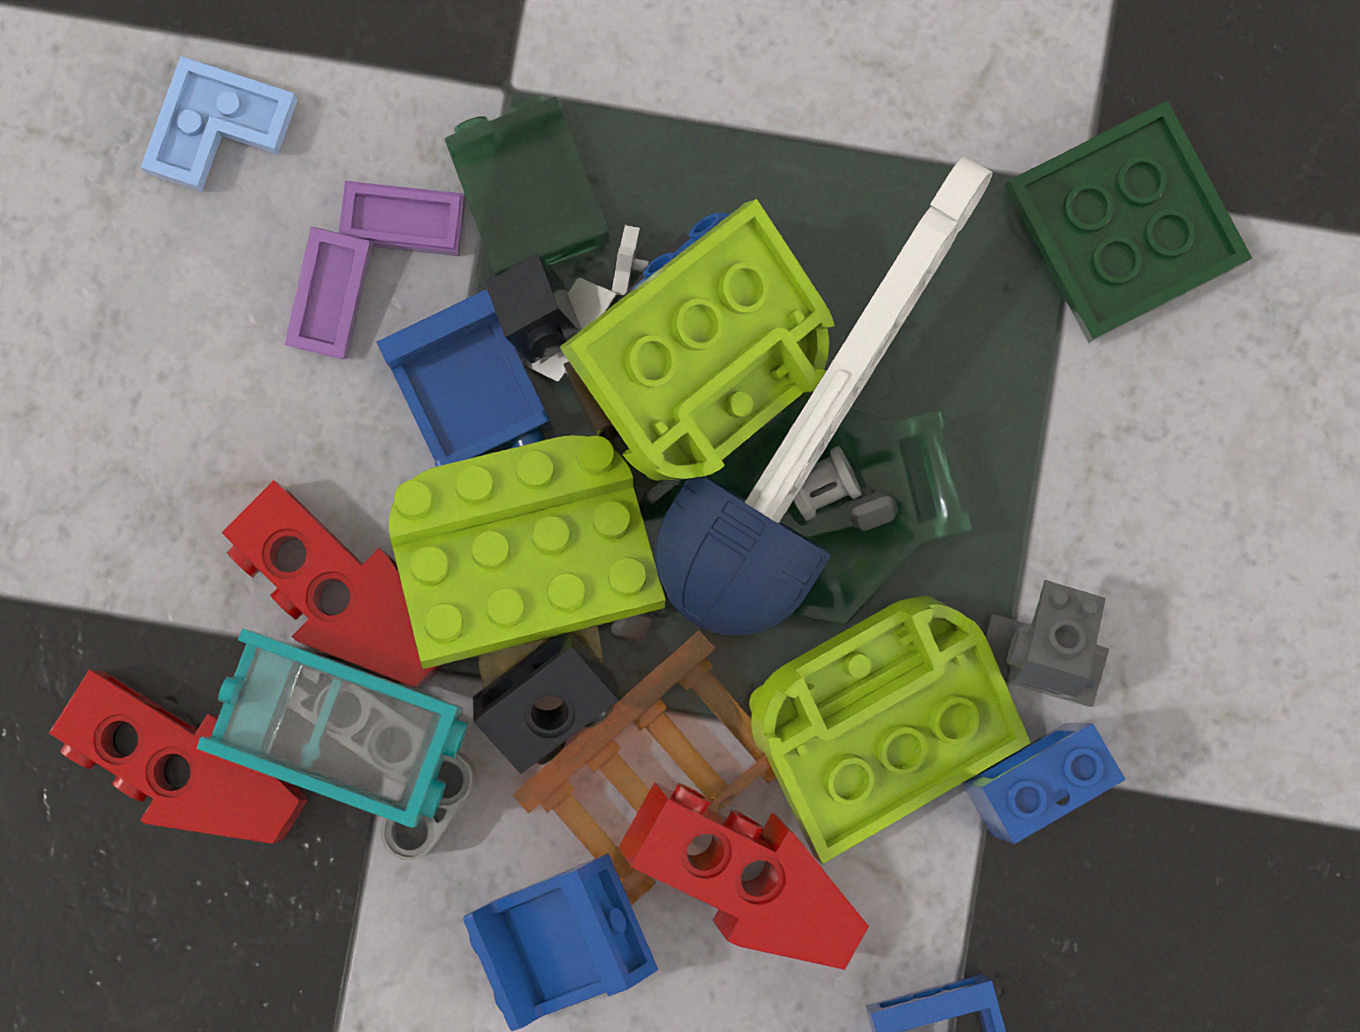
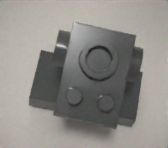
M1044 580L1031 625L996 614H990L984 635L1004 681L1082 706L1093 707L1109 648L1096 645L1106 598Z

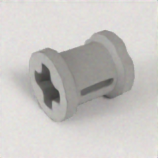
M840 446L830 450V457L815 464L794 498L799 512L806 521L815 518L817 509L847 495L853 499L862 496L858 480Z

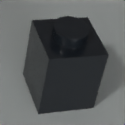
M537 252L485 281L505 338L531 364L542 358L559 353L561 351L560 346L581 331L563 281Z

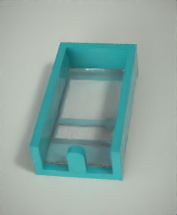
M242 628L238 640L247 644L234 677H226L221 686L218 700L224 702L213 733L211 736H202L196 749L411 828L419 826L423 816L431 819L434 818L446 783L436 780L445 756L453 759L456 758L468 727V723L459 720L463 707L262 633Z

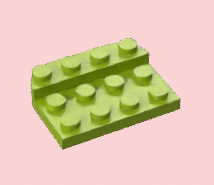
M755 199L744 203L561 345L560 349L629 447L622 454L625 459L652 480H678L707 476L720 470L725 466L722 460L802 393L815 391L826 373L824 368L829 353L827 328L835 325L825 302L759 201Z
M562 436L437 466L402 483L394 493V502L389 515V535L423 669L665 608L666 600L633 488L631 470L621 455L613 449L612 444L604 437Z
M931 596L913 597L898 601L776 670L763 685L755 689L749 701L752 712V734L756 746L765 753L813 856L821 864L833 859L1031 743L988 641L980 627L961 612Z

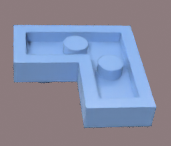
M180 56L140 168L146 174L202 192L222 137L278 155L298 99L292 92Z

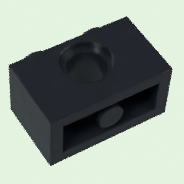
M575 631L552 636L473 696V722L515 769L522 774L535 763L543 765L554 759L562 751L568 738L584 726L590 729L599 725L611 714L614 704L619 701L615 678ZM545 696H555L563 700L559 707L552 710H542L534 705L537 700Z

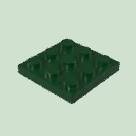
M1168 100L1008 180L1005 185L1088 343L1246 264L1252 259L1249 250Z

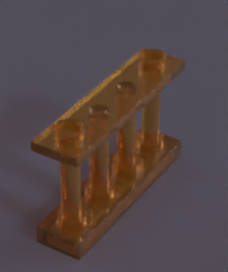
M700 630L606 711L603 720L595 721L512 794L528 814L538 805H541L547 813L553 810L594 858L609 853L631 905L639 900L657 882L653 877L629 865L616 844L571 794L575 788L568 781L585 764L593 772L599 769L633 809L638 812L650 789L617 753L621 747L614 738L631 723L639 731L645 728L702 794L711 801L708 808L717 813L759 776L767 784L776 778L765 753L756 746L752 734L751 718L709 671L714 666L706 657L715 650V647ZM678 682L686 691L691 687L754 758V761L729 784H726L663 712L668 707L660 698Z

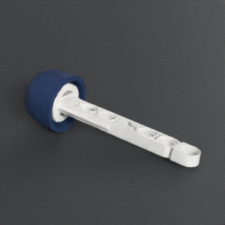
M963 156L953 167L931 202V207L916 226L747 500L707 476L687 479L661 523L655 548V563L661 586L672 605L686 619L703 629L722 635L740 636L755 634L784 621L805 599L832 555L780 520L949 251L958 232L962 230L991 180L992 171L966 156Z

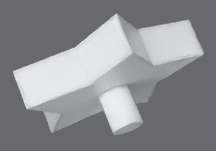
M627 225L624 227L612 286V292H615L617 295H624L630 289L633 271L643 272L649 265V261L636 259L640 230L638 227Z

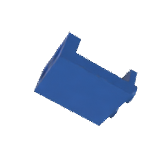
M487 289L376 342L402 391L435 460L436 467L544 441L546 439L543 433L553 428L515 347L504 336Z
M609 853L497 898L463 917L464 924L469 933L471 946L479 956L493 989L496 1005L503 1013L511 1031L524 1028L542 1016L607 993L609 997L628 990L659 970Z

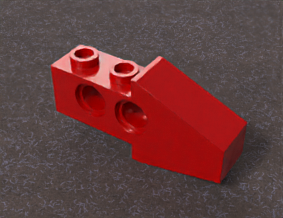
M275 480L221 532L233 544L227 554L242 570L252 578L261 571L277 587L270 594L271 598L293 619L297 620L302 614L308 618L291 636L295 641L414 688H422L444 665L426 669L422 668L395 560L385 551L378 548L362 563L293 494ZM290 540H301L306 548L304 564L296 571L284 572L278 563L280 548ZM343 582L350 592L349 604L340 614L328 615L321 606L320 598L322 591L330 583Z
M89 670L49 732L50 735L64 743L60 752L73 762L90 770L97 763L116 775L112 782L114 787L137 801L144 802L147 796L151 797L153 801L140 820L145 824L273 844L284 840L309 800L294 784L196 749L202 736L212 735L219 714H207L197 729L106 671ZM124 722L130 723L138 734L137 747L127 757L118 753L113 744L114 732ZM175 754L187 760L191 771L187 784L181 789L172 787L164 776L165 764Z
M656 782L653 783L618 847L632 868L717 908L718 911L712 921L725 939L738 947L833 968L846 969L869 926L778 815L771 813L763 827L757 821L736 810H731L729 815L725 817L709 809L708 806L711 801L703 794L684 784L678 783L674 791ZM702 834H712V841L704 852L697 855L687 854L688 846L694 838ZM757 860L765 861L762 872L756 878L748 881L741 880V875L747 865Z

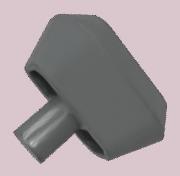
M869 487L862 488L861 498L852 502L850 512L851 523L855 528L864 531L892 521L898 512V506L894 498L884 491L873 493Z
M651 612L608 622L611 633L615 637L630 642L641 640L645 637L651 626L652 615Z

